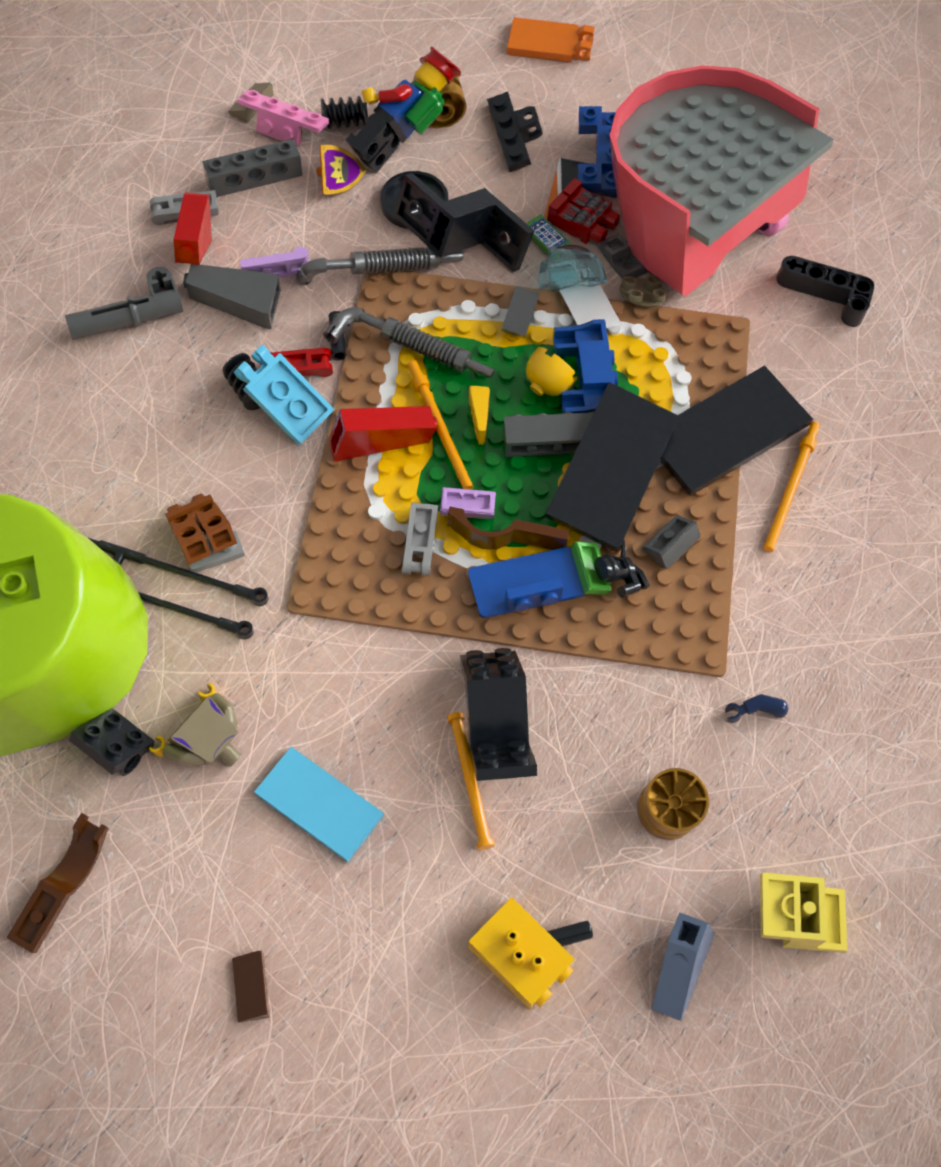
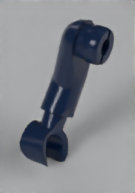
M759 694L743 701V704L740 706L736 703L728 704L725 708V713L732 710L737 711L738 714L736 716L727 718V722L736 723L742 715L746 713L750 715L757 711L772 714L777 718H783L787 715L789 708L787 702L783 699Z

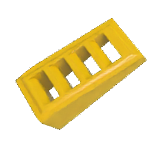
M470 386L469 405L476 438L479 445H484L490 389L489 387Z

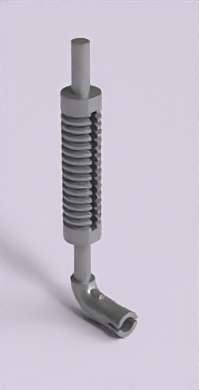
M429 247L351 252L348 259L326 260L325 258H318L301 265L296 279L299 284L305 285L306 282V285H308L315 275L326 273L327 270L351 269L353 275L386 271L394 272L395 270L436 269L439 267V262L462 261L463 252L459 251L440 258Z
M358 307L347 308L340 313H336L329 327L323 332V337L328 342L332 339L331 343L335 344L347 326L350 327L354 322H363L381 330L382 338L393 341V343H397L420 355L423 354V356H427V358H431L436 362L440 361L441 364L444 363L445 366L453 367L454 370L464 373L468 368L490 379L495 373V369L472 360V352L460 349V347L454 344L451 345V343H447L445 340L443 341L420 329L417 330V328H413V326H409L395 318L389 317L386 321L365 313L364 309Z

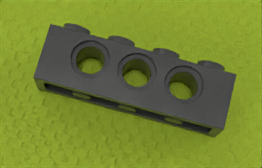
M294 139L202 161L209 190H215L217 197L303 176L301 158Z

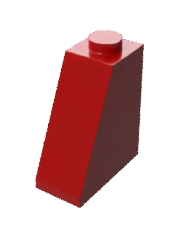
M185 192L173 238L175 263L200 265L212 241L209 194Z

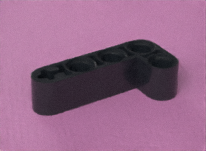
M792 255L783 259L776 277L778 284L784 288L844 305L841 319L845 325L850 327H856L862 323L870 307L875 288L873 280L866 276Z

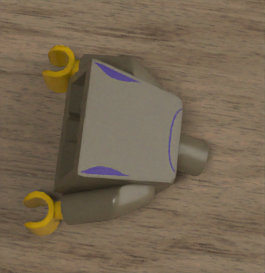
M208 683L207 686L210 693L203 694L200 690L198 691L202 701L201 704L169 737L167 741L171 744H168L161 736H156L155 739L162 744L158 749L149 747V750L157 757H166L178 764L196 767L204 764L209 765L218 756L231 767L242 755L230 744L238 734L236 729L238 723L233 705L216 692L212 683Z

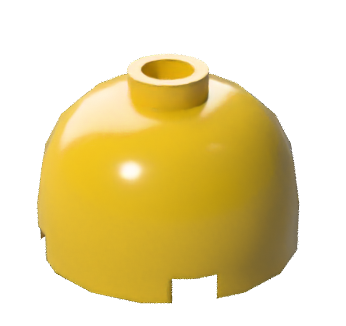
M538 347L526 364V376L531 383L529 388L539 396H542L543 393L551 397L559 396L562 392L569 390L578 378L572 377L575 372L563 359L555 353L550 357L545 354L548 349Z

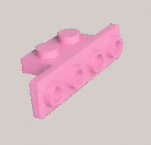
M247 90L237 98V104L257 111L256 132L281 141L294 139L296 146L302 140V127L319 133L329 124V119L321 116L319 113L303 110L297 105H289L277 98L261 95L254 90Z

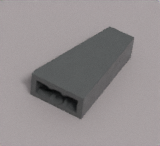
M190 265L189 272L185 273L183 279L184 288H187L190 299L266 329L272 328L281 292L278 274L208 265Z

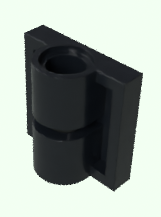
M113 708L72 731L69 738L72 744L113 775L118 772L122 776L131 773L141 761L142 756L150 751L149 747L153 748L155 743L152 738Z

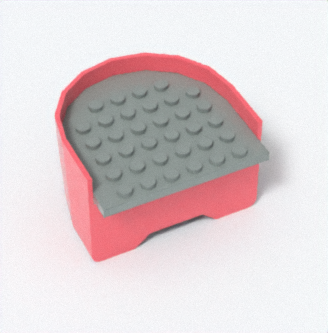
M701 65L669 71L638 86L617 108L610 132L616 193L631 253L647 271L683 296L690 294L715 273L728 252L765 222L776 224L803 201L807 192L811 164L833 145V138L817 130L820 109L775 82L740 68Z

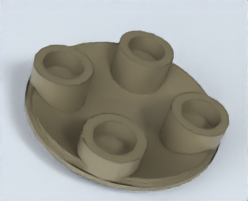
M626 276L623 278L619 288V292L624 299L641 306H657L664 303L667 299V291L659 284L660 279L655 276H647L646 279Z

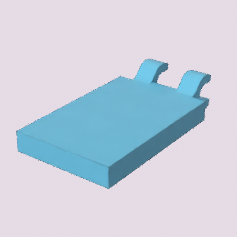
M261 345L251 355L261 366L254 372L250 365L244 361L234 371V374L240 380L247 383L243 390L299 446L335 409L281 353L274 357L264 345Z

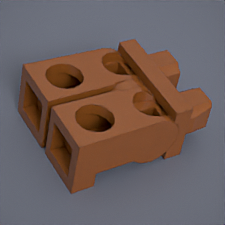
M200 493L193 496L191 503L184 506L175 504L168 507V512L165 513L188 565L211 555L204 534L214 553L237 544L230 522L210 494L205 496Z

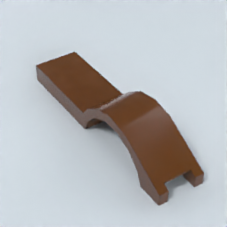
M450 506L448 511L450 516L448 526L471 545L481 549H499L509 545L511 542L551 550L567 546L570 530L515 519L509 527L502 531L486 532L470 524L465 516L464 509Z
M84 813L80 814L72 827V841L62 861L51 874L39 882L6 937L31 953H37L69 897L84 883L99 857L109 827L103 824L98 827L87 821L89 816Z

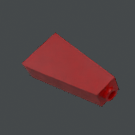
M430 406L340 409L328 439L333 460L341 461L429 443L433 433L437 430V420L432 415Z

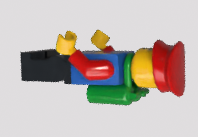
M432 46L427 55L419 58L422 65L414 73L415 80L411 83L407 80H402L394 89L381 90L378 94L375 93L373 87L361 91L364 102L371 105L377 103L378 100L380 102L373 110L375 113L368 117L366 125L356 136L351 133L345 140L358 158L375 173L381 169L396 151L400 142L403 144L414 130L420 135L425 132L443 111L442 106L445 102L440 91L446 84H451L454 77L461 76L460 69Z

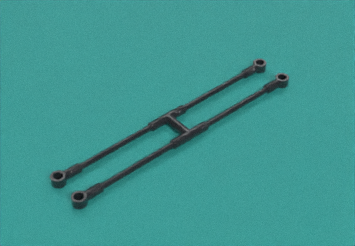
M88 538L102 551L114 555L112 559L120 566L124 559L140 564L146 563L232 591L234 595L252 600L256 606H264L269 600L267 591L264 588L251 589L238 584L232 585L146 557V554L110 542ZM138 592L143 601L216 624L218 628L237 633L241 639H249L254 633L252 624L248 621L236 622L223 617L217 618ZM259 594L265 595L263 599H255ZM243 627L250 628L247 633L240 632Z

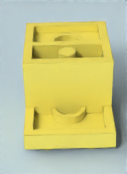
M762 872L760 875L761 938L782 939L783 948L845 953L847 951L845 889L825 888V880L820 877Z

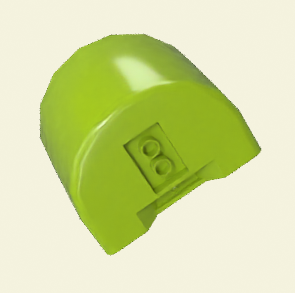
M0 494L1 757L60 741L70 736L72 731L114 708L131 691L148 649V613L134 582L124 569L77 528L50 509L11 494Z

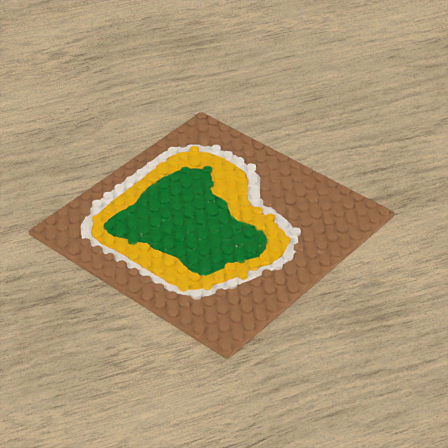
M395 270L394 272L364 273L357 304L358 308L364 309L365 313L384 321L389 317L395 318L400 322L413 326V328H417V330L420 329L443 341L445 340L447 343H451V345L454 344L460 347V349L472 352V360L495 369V373L491 379L468 368L464 373L454 370L453 367L450 368L448 365L445 366L444 363L441 364L440 361L436 362L431 358H427V356H423V354L420 355L406 347L393 343V341L382 338L381 330L363 322L353 323L333 407L335 410L332 412L287 605L288 611L292 614L694 674L715 677L724 676L727 663L740 467L689 496L664 464L659 461L624 538L626 557H629L633 564L644 572L650 585L647 589H640L637 593L620 597L617 589L620 586L626 585L624 580L610 583L612 590L607 595L585 594L583 597L529 608L524 611H516L488 618L480 617L468 577V570L470 568L551 551V549L511 542L509 545L499 549H481L471 545L448 526L450 516L440 515L442 488H463L437 430L433 433L429 443L341 461L333 460L328 439L340 409L425 406L421 394L416 391L412 383L413 376L408 368V363L415 360L422 374L426 375L430 383V392L472 482L473 488L471 490L496 492L494 520L466 517L470 524L481 531L497 532L509 527L516 519L570 530L544 516L574 454L505 457L503 420L504 417L512 415L563 414L561 395L551 397L544 393L542 396L535 394L529 388L531 383L527 379L525 369L527 361L538 347L548 349L545 354L550 357L553 356L555 353L553 343L554 327L576 326L577 323L560 292L521 287L540 293L526 337L522 338L501 331L516 286L411 271ZM608 299L622 326L606 328L609 348L614 350L615 361L612 368L613 371H617V386L679 415L746 376L750 320L748 318L664 306H641L628 301ZM575 356L560 357L574 370L575 374L572 377L578 378ZM578 379L569 390H580ZM470 386L489 387L490 389L484 445H479L476 438L469 405ZM411 502L438 505L430 577L421 576V573L411 572V575L402 574ZM676 515L697 522L700 538L668 569L660 566L642 550V547ZM570 530L566 547H570L574 542H597ZM597 543L601 557L605 554L621 557V546L615 552ZM413 556L412 561L423 562V557Z

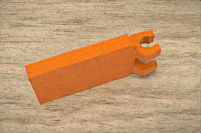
M514 17L507 45V55L572 62V58L590 61L595 27L588 25L581 27L577 24Z

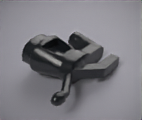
M625 540L621 544V557L605 554L595 560L594 567L600 580L610 583L619 580L625 581L626 585L620 586L617 589L620 597L637 593L640 589H647L650 586L644 572L634 565L629 557H626Z

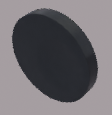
M407 171L390 178L384 184L380 195L381 209L385 217L396 226L408 229L393 214L404 177L409 173H413L441 199L447 201V188L434 175L422 171Z

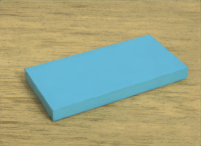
M293 747L289 748L254 791L257 797L347 863H349L384 817L382 811Z

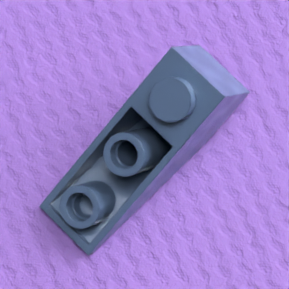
M679 912L668 940L652 1006L653 1011L682 1022L715 935L709 923Z

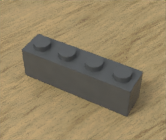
M595 411L588 413L565 412L552 415L541 413L531 416L512 415L504 417L503 441L505 457L574 454Z

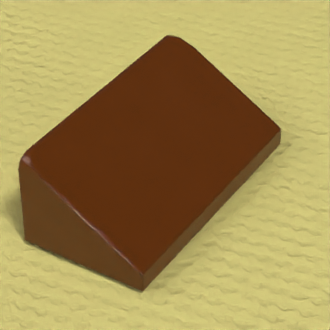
M262 950L232 958L238 1023L270 1018L265 962Z

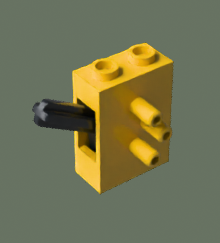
M511 897L468 941V948L530 1010L535 1004L540 1008L553 993L549 989L556 981L562 985L573 973L574 970L570 966L575 958L563 946L591 939L593 937V930L589 921H583L546 931Z

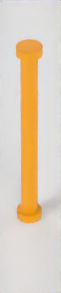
M454 712L449 714L447 719L448 723L452 724L479 840L476 845L478 850H486L494 847L495 843L494 839L490 838L463 725L465 720L464 713Z

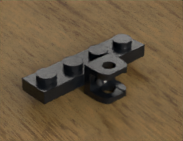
M508 91L487 99L509 171L512 172L531 165L525 143L543 135L535 107L528 106L514 111ZM532 115L530 119H525V116ZM532 127H535V128H536L535 131L529 132V129H530V128H532Z

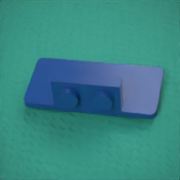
M570 547L476 566L468 570V577L477 609L482 618L551 605L585 595Z

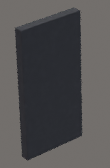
M764 365L679 414L678 422L660 461L689 496H692L811 425L813 418Z
M609 382L544 517L617 552L680 416Z

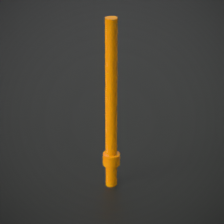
M413 360L408 363V368L413 376L412 383L416 391L421 394L425 406H430L432 415L436 417L438 435L462 488L471 490L473 488L472 482L430 392V383L426 375L422 374L417 361Z
M812 421L806 436L802 437L799 444L800 451L763 546V549L767 552L774 551L808 457L815 449L817 443L816 436L820 428L818 422Z

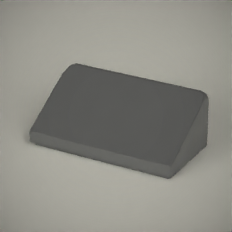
M676 515L642 547V550L660 566L668 569L700 538L697 522Z

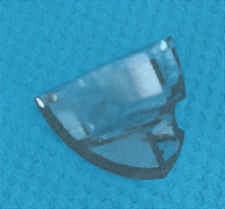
M572 244L554 246L547 251L549 256L540 265L539 289L557 291L575 285L593 287L607 283L605 270L600 260L593 252L583 246Z

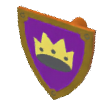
M319 145L321 167L317 168L316 173L318 176H321L322 194H338L353 188L367 171L361 161L350 151L342 147Z

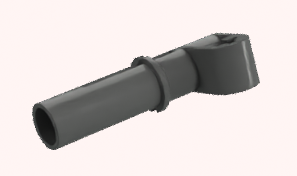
M155 267L147 273L149 295L137 298L127 296L124 301L65 315L72 340L130 325L138 327L142 322L182 313V303L171 272L164 267ZM160 287H163L165 291L160 292Z

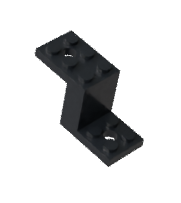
M413 173L406 174L393 214L440 258L482 244L512 272L520 270L535 232L486 188L444 201ZM506 233H507L508 236H509V239H510L509 242L507 241V235H506Z
M498 648L492 653L471 650L466 652V655H460V665L466 689L469 750L476 780L484 781L537 776V763L529 744L526 675L516 651H511L509 648Z

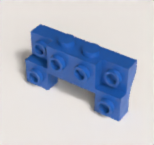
M579 106L578 134H597L596 164H578V180L582 182V187L589 192L602 193L612 198H618L610 145V132L616 112H602V106Z
M605 319L591 320L576 326L554 327L553 343L555 354L559 357L575 356L580 390H566L562 392V412L588 413L595 411L608 383L618 384L617 371H613L612 368L615 357L614 350L609 348Z

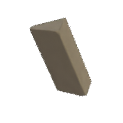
M270 82L255 83L249 89L270 98L274 95L273 86ZM237 103L228 111L230 115L246 123L257 113L256 110Z

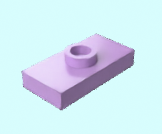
M443 487L440 515L449 516L448 511L451 506L464 509L465 516L468 518L494 520L496 492Z

